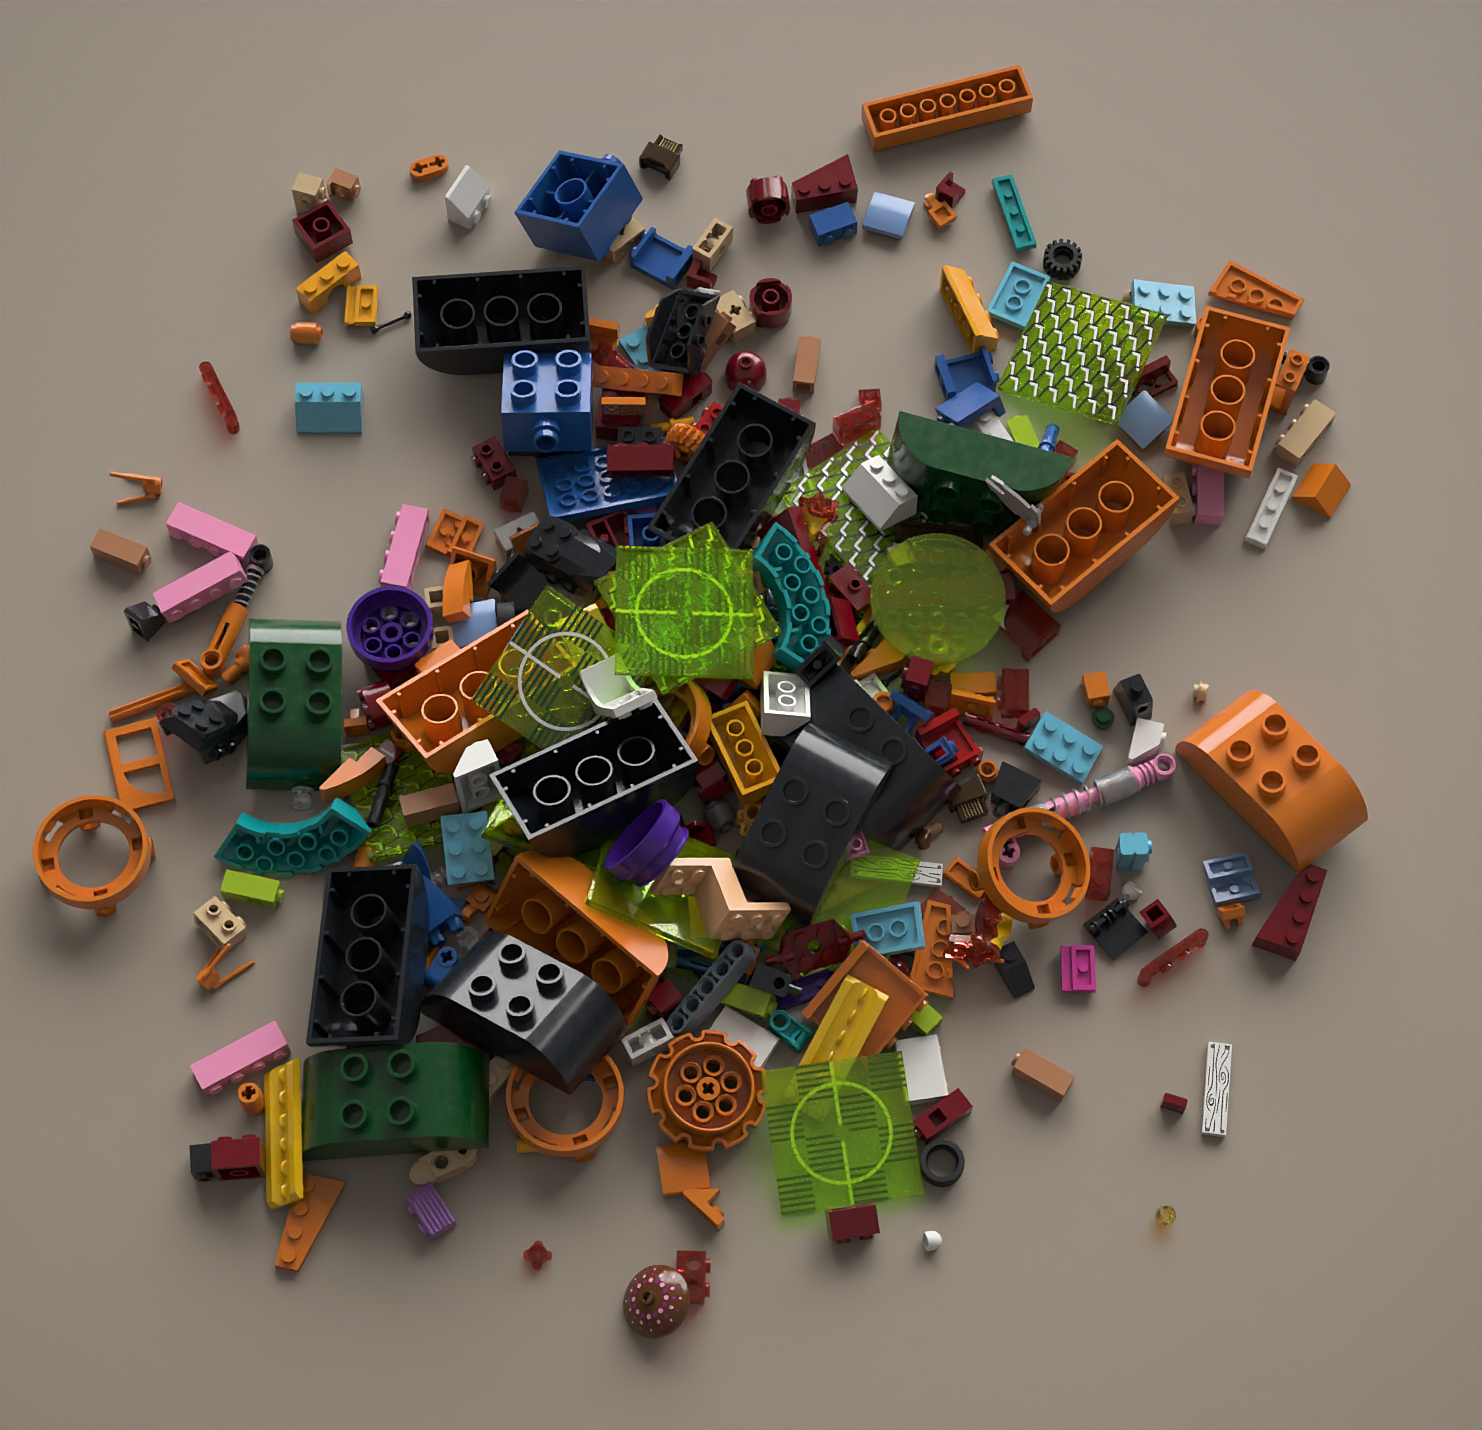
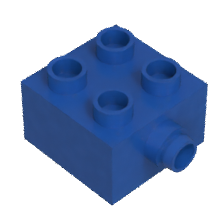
M559 150L514 213L535 247L599 262L609 252L610 245L622 228L631 221L632 214L643 200V197L625 165L614 155L605 154L599 159Z
M523 350L515 354H504L501 404L504 452L592 451L593 379L591 353L564 350L559 353L535 354L532 351Z

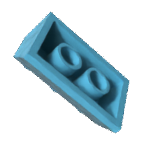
M296 383L295 412L297 434L362 433L364 404L362 384Z

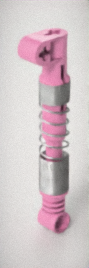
M1159 754L1155 759L1142 765L1140 764L1137 767L1128 766L1094 779V788L1088 790L1087 786L1083 784L1084 792L1079 793L1072 788V792L1065 795L1062 792L1059 798L1054 799L1051 797L1049 802L1044 803L1040 801L1028 807L1050 810L1069 821L1072 816L1080 817L1082 812L1090 813L1092 805L1100 809L1102 805L1108 806L1141 792V789L1158 781L1168 780L1175 770L1176 763L1171 755ZM1158 764H1164L1168 771H1161L1158 768ZM1099 801L1101 805L1097 807L1094 803ZM1090 805V810L1086 811L1085 807ZM1042 821L1040 824L1048 829L1053 828L1052 825L1045 821ZM991 825L984 827L982 829L983 835L986 833V831L990 828ZM1027 834L1009 838L1005 842H1009L1006 850L1004 847L1001 849L999 867L1009 869L1016 864L1020 856V849L1015 839ZM1004 851L1007 854H1011V858H1009L1007 855L1003 856Z

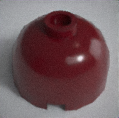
M750 351L736 353L728 360L725 366V382L729 389L732 388L734 390L740 382L759 392L767 381L766 365L763 359L756 353Z

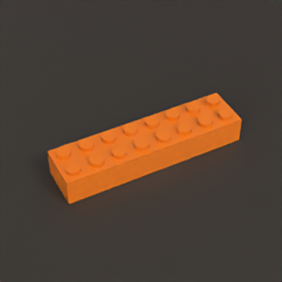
M1019 64L863 103L861 119L874 152L1029 113L1032 109L1033 96Z

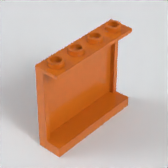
M862 940L802 1011V1014L820 1026L847 974L888 995L889 999L857 1057L864 1064L863 1067L868 1068V1063L878 1062L882 1057L867 1059V1056L881 1055L880 1053L885 1047L890 1049L898 1039L895 1036L900 1029L905 1031L913 1022L910 1018L915 1011L920 1013L928 1004V1001L925 1000L928 994L865 940Z

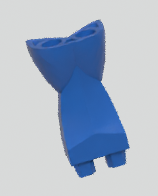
M413 842L404 859L391 865H418L425 882L428 897V940L434 947L440 948L447 942L443 932L449 929L451 934L456 935L465 929L461 920L464 915L453 901L431 881L424 849L421 844Z

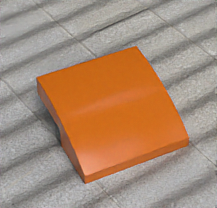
M443 508L425 548L450 558L454 546L472 552L484 527V523L466 514L462 517Z
M687 1143L656 1147L663 1197L683 1194L685 1190L711 1189L705 1152L689 1150Z

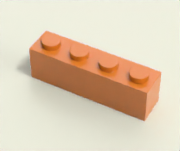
M594 365L592 387L682 396L684 375Z

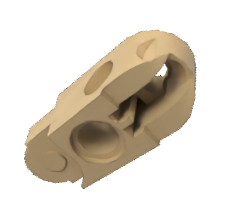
M467 1149L465 1155L459 1154L461 1150L430 1152L413 1164L409 1173L410 1180L417 1187L426 1184L428 1181H431L432 1184L443 1182L475 1165L478 1158V1150ZM440 1160L448 1161V1165L443 1169L436 1167L437 1162Z

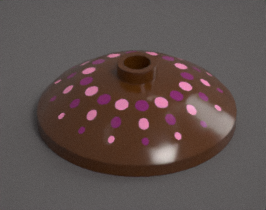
M652 1265L644 1268L630 1281L624 1295L623 1310L627 1323L636 1333L647 1338L656 1339L670 1335L680 1327L688 1314L691 1301L689 1285L684 1276L670 1266ZM651 1294V1299L647 1301L648 1296Z

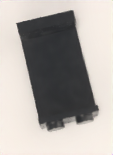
M517 551L508 557L506 563L486 583L489 587L498 591L507 602H514L518 615L529 610L538 621H542V626L547 625L545 628L547 631L551 627L552 631L550 634L556 629L554 623L567 617L574 609L542 573L525 560V556Z

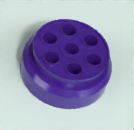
M398 586L380 587L364 594L352 606L346 623L348 639L355 655L366 665L382 672H401L413 667L415 663L424 657L434 637L433 619L427 603L412 590ZM389 615H395L393 618H386ZM415 622L414 625L407 626L408 623ZM372 627H375V628H376V629L373 630V631H368L369 628H372ZM390 635H397L394 638H388ZM411 642H417L413 646L408 645ZM378 647L377 650L370 651L371 648ZM394 654L399 655L398 657L390 658Z
M660 799L650 804L615 840L606 855L604 867L621 881L633 879L638 887L649 884L671 864L688 838V829L680 826V813L665 799Z

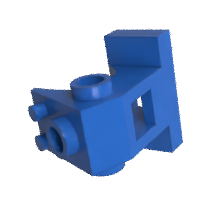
M894 689L889 696L898 703L892 718L897 722L902 714L910 719L904 730L911 737L910 733L920 718L929 722L936 715L899 690Z

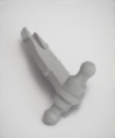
M993 475L991 477L993 482L987 478L986 483L991 491H994L1013 513L1018 514L1025 521L1026 527L1023 529V534L1029 536L1031 530L1040 525L1041 512L1044 510V506L1042 504L1030 506L1020 495L1006 486L1002 480Z

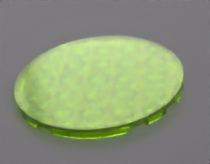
M941 533L916 536L892 549L877 568L870 593L872 616L886 642L909 659L912 656L934 661V665L961 662L984 649L1000 627L1006 603L1004 583L998 568L991 558L970 541L958 536Z

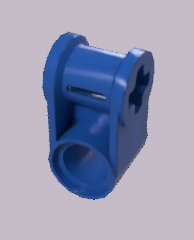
M443 947L438 951L433 962L425 971V986L433 989L460 960L453 948Z

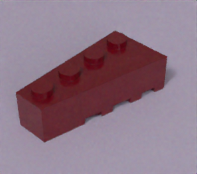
M787 507L756 533L762 541L775 522L785 528L798 540L797 543L805 553L808 552L810 555V561L823 579V588L827 596L830 592L822 568L818 566L815 557L817 552L815 546L811 544L808 535L810 531L802 517V514H804L802 507Z
M1310 864L1298 873L1255 937L1252 946L1296 961L1301 953L1328 870Z

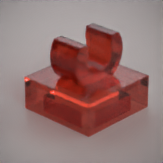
M880 388L858 390L860 413L882 411Z

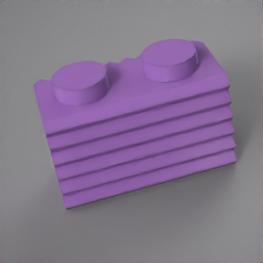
M431 1181L405 1196L408 1202L405 1207L411 1217L417 1216L420 1221L417 1226L424 1237L429 1236L433 1241L457 1225Z

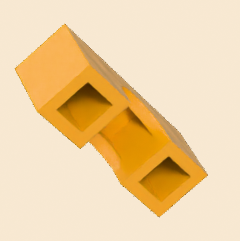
M344 251L296 287L299 302L313 315L329 303L328 296L336 286L341 285L346 290L347 285L351 286L361 278L359 264Z

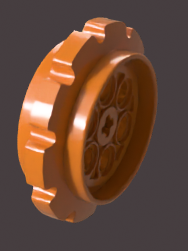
M702 1030L699 1038H694L691 1033L677 1037L667 1046L669 1054L659 1053L649 1072L648 1079L654 1082V1086L648 1087L646 1091L650 1114L661 1117L658 1128L666 1137L674 1143H678L681 1139L686 1140L689 1150L713 1152L716 1144L722 1145L725 1150L738 1145L748 1136L746 1128L751 1127L755 1129L766 1110L767 1103L762 1101L760 1097L768 1092V1080L764 1067H756L753 1062L756 1060L757 1055L747 1044L740 1039L730 1043L727 1040L728 1034L721 1031ZM714 1063L718 1066L719 1071L711 1073L707 1070L706 1065ZM684 1071H694L696 1078L692 1080L687 1079L684 1076ZM727 1079L733 1080L736 1083V1088H726L724 1081ZM710 1087L712 1089L711 1094H703L704 1088ZM685 1092L690 1095L691 1101L684 1103L680 1101L678 1095ZM727 1102L731 1106V1111H721L719 1104ZM704 1109L708 1112V1117L700 1119L696 1115V1111Z

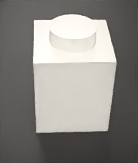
M1137 718L1126 767L1134 766L1156 754L1159 745L1164 746L1166 733L1162 732L1164 724Z

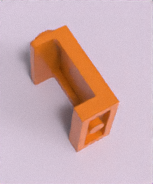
M1293 349L1289 350L1276 380L1269 410L1286 416L1311 356Z

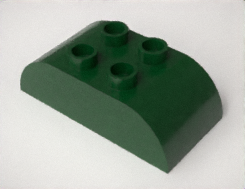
M899 411L886 463L917 494L916 511L926 513L929 519L937 523L945 524L956 521L970 525V528L976 533L991 535L995 532L1002 534L1021 517L1013 513L997 494L991 491L986 483L987 478L993 482L991 479L992 475L1005 482L1006 486L1020 495L1030 506H1036L1063 484L1072 457Z
M249 618L246 789L320 791L319 787L340 767L341 622Z
M424 1042L334 1049L309 1056L303 1062L302 1161L489 1148V1054L481 1049L463 1044Z

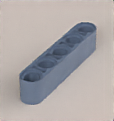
M740 940L732 941L669 1016L667 1026L670 1032L678 1036L691 1033L693 1036L756 959L755 949Z

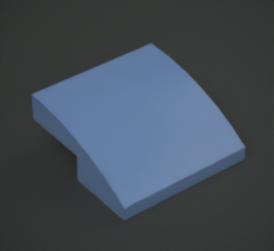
M874 192L862 229L903 239L914 210L915 202Z
M1144 390L1116 415L1114 421L1144 450L1173 423L1174 419Z
M495 599L470 603L471 618L452 623L454 643L460 649L498 627Z
M1247 852L1202 861L1215 908L1260 898L1261 893L1253 875L1254 868Z

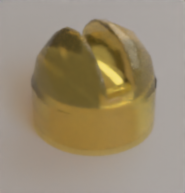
M1162 1205L1157 1208L1155 1218L1162 1225H1170L1175 1221L1176 1213L1172 1207ZM1161 1210L1163 1211L1164 1215L1168 1220H1164L1163 1216L1160 1213Z

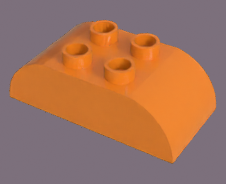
M1210 306L1205 307L1163 456L1250 479L1290 327Z
M1117 439L1060 485L1055 492L1038 503L1044 506V510L1041 512V523L1031 530L1029 536L1023 534V529L1026 525L1025 521L1020 518L994 539L988 547L990 552L1053 613L1061 612L1078 602L1146 545L1171 516L1180 498Z
M529 610L524 611L376 700L381 711L434 771L444 774L454 773L466 747L471 746L475 742L488 739L494 753L538 726L539 722L526 710L519 692L501 720L498 718L516 690L519 691L518 674L525 654L509 643L529 615ZM531 615V617L521 630L520 634L514 641L515 644L518 643V641L520 640V638L522 637V635L534 619L533 615ZM537 619L528 631V633L526 634V636L524 637V639L522 640V642L520 643L519 647L522 648L527 639L529 638V636L531 635L532 631L539 622ZM542 625L539 626L524 650L526 652L543 628ZM546 629L543 631L538 641L544 638V636L548 632ZM550 639L544 641V643L534 656L536 659L539 657V655L541 654V652L543 651V649L545 648L546 644ZM553 639L539 661L561 675L558 684L543 707H541L540 704L558 679L555 676L538 703H535L553 675L550 672L533 699H529L548 671L544 669L526 697L525 693L542 669V666L539 665L522 691L527 705L541 720L546 712L545 708L560 686L562 689L551 706L563 707L574 690L572 686L579 674L578 668L574 676L571 675L578 664L555 639ZM529 657L522 671V686L537 665ZM490 672L493 673L475 702L472 701ZM495 676H497V680L487 693L486 697L484 698L482 703L478 705L477 703L479 702V700L481 699V697L483 696V694L485 693V691L487 690ZM502 679V684L484 709V704ZM506 683L509 684L491 712H488ZM512 686L513 690L509 694L508 698L506 699V701L504 702L496 716H494V712L496 711L499 704L501 703V701L503 700V698Z
M1256 690L1247 691L1181 740L1175 747V751L1298 873L1368 820L1363 796L1346 769L1275 700Z
M535 850L516 855L483 920L494 931L508 934L579 971L598 984L615 1002L626 1021L628 1031L621 1040L629 1033L668 961L667 944L656 925L645 917L639 909L632 906L613 890L606 881L599 878L584 864L569 856L548 857L539 854Z

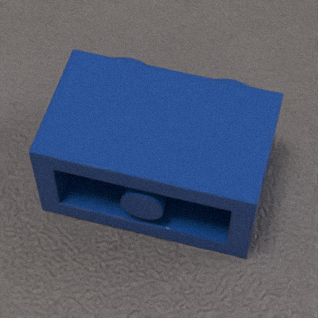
M846 202L809 215L808 227L817 245L821 246L824 244L829 245L836 240L849 238L856 234L858 221L849 203Z

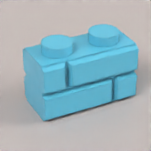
M1145 832L1134 833V835L1132 833H1121L1119 835L1114 850L1115 869L1117 871H1128L1129 868L1131 871L1142 870L1145 862H1149V854H1152V842L1147 839Z

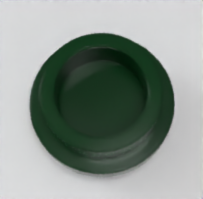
M1106 707L1097 708L1092 714V722L1099 729H1107L1114 723V714Z

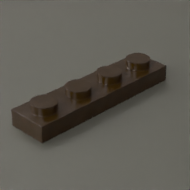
M906 520L894 524V543L907 542V544L969 551H980L983 548V534L974 532L970 527Z

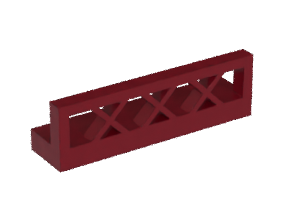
M1165 355L1140 368L1139 371L1132 372L1127 377L1129 379L1128 395L1134 396L1135 399L1142 393L1138 392L1139 387L1147 385L1152 387L1151 392L1148 394L1153 398L1177 386L1178 381L1169 369L1171 360L1168 356ZM1164 374L1170 381L1167 384L1156 382L1157 378ZM1120 379L1111 387L1113 389L1112 404L1115 401L1114 399L1118 398L1125 390L1126 382H1122ZM1100 389L1093 392V397L1098 393ZM1104 389L1095 398L1097 400V412L1109 400V393L1105 392ZM1119 399L1114 404L1117 406L1116 415L1129 403L1122 402ZM1103 409L1100 412L1104 422L1112 419L1113 411L1107 414Z

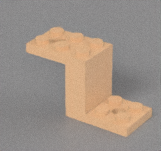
M675 858L654 879L649 887L652 895H694L711 940L772 939L791 910L786 902L747 903L729 858Z

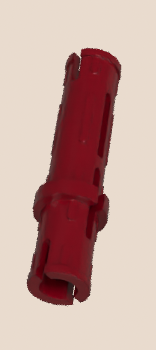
M966 711L962 725L980 730L982 734H992L1025 746L1031 734L990 720L988 716L984 718Z

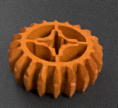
M680 422L679 424L676 423L668 431L665 442L674 446L675 458L686 466L705 437V434L702 433V430L696 429L695 426L691 427L687 423Z

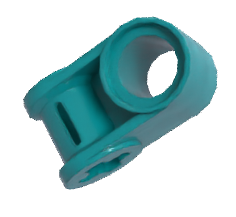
M777 1010L770 1016L768 1026L770 1032L779 1037L780 1041L795 1053L799 1054L806 1040L813 1037L812 1031L807 1026L798 1022L783 1010ZM777 1019L783 1020L786 1025L782 1028H778L774 1025L773 1022Z

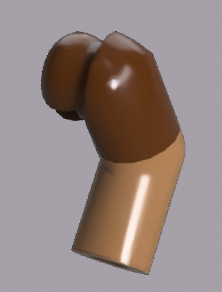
M939 821L925 826L917 834L915 843L918 844V849H928L930 847V837L943 832Z

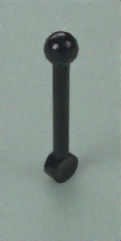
M406 311L404 315L378 326L373 325L370 330L375 334L384 327L403 319H410L412 313Z
M904 667L888 679L881 681L885 688L889 686L891 681L903 673Z

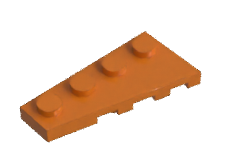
M1229 260L1208 294L1212 297L1294 319L1304 302V298Z
M928 900L923 919L926 948L916 950L910 979L927 994L953 1000L951 905Z
M303 1173V1199L290 1204L274 1264L275 1268L294 1272L301 1270L314 1246V1241L319 1232L321 1233L330 1212L334 1209L341 1191L343 1192L346 1182Z

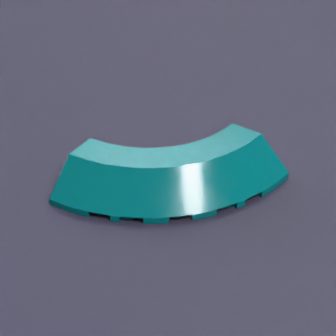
M775 522L757 546L746 566L753 571H759L760 578L769 588L777 606L779 635L772 657L790 669L795 670L831 634V629H829L830 604L829 600L826 599L823 579L810 561L808 552L805 553L798 545V540Z
M337 797L319 814L295 823L266 822L242 812L217 850L214 858L239 870L243 868L254 871L258 875L270 873L276 874V877L293 876V874L305 872L309 874L322 870L334 862L341 861L343 857L353 852L364 842L371 833V829L355 808Z

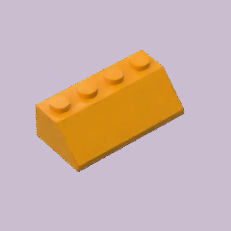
M947 265L942 266L939 289L970 353L980 352V347L984 345L987 352L996 350L998 340L1000 339L999 333L996 328L992 327L988 311H984L982 299L973 289L972 278L970 276L967 277L963 269Z
M746 700L712 714L709 738L741 805L764 797L769 792L780 767L765 736L761 734V728L748 701Z

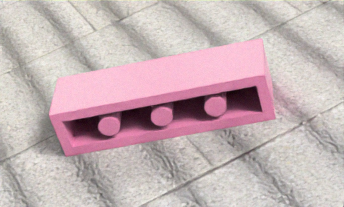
M1191 464L1190 475L1194 477V483L1191 484L1190 495L1194 496V503H1192L1194 507V524L1221 525L1224 517V472Z
M178 502L166 522L169 534L177 540L184 539L195 548L202 547L207 549L209 553L216 557L232 551L240 564L247 567L250 560L249 550L259 544L256 535Z
M402 504L401 511L396 513L395 524L397 526L395 531H392L390 534V551L386 550L384 556V563L386 565L384 570H381L379 573L378 581L382 587L398 586L411 590L430 521L428 509Z
M230 551L159 589L153 595L163 616L169 623H172L192 611L200 609L203 605L220 598L227 592L239 588L242 584L248 582V579L239 560Z
M273 1021L195 1062L190 1067L205 1096L209 1094L215 1095L221 1092L224 1086L240 1082L248 1073L252 1071L258 1072L265 1068L267 1063L283 1059L290 1052V1048L276 1021Z

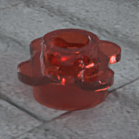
M535 1241L534 1245L524 1251L523 1257L532 1263L533 1269L540 1270L542 1264L552 1259V1253L546 1250L543 1242Z

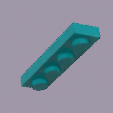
M1013 175L993 178L992 186L1016 253L1036 248L1037 242Z

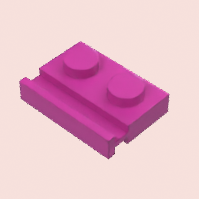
M1060 945L1061 993H1065V991L1072 993L1096 992L1094 945Z

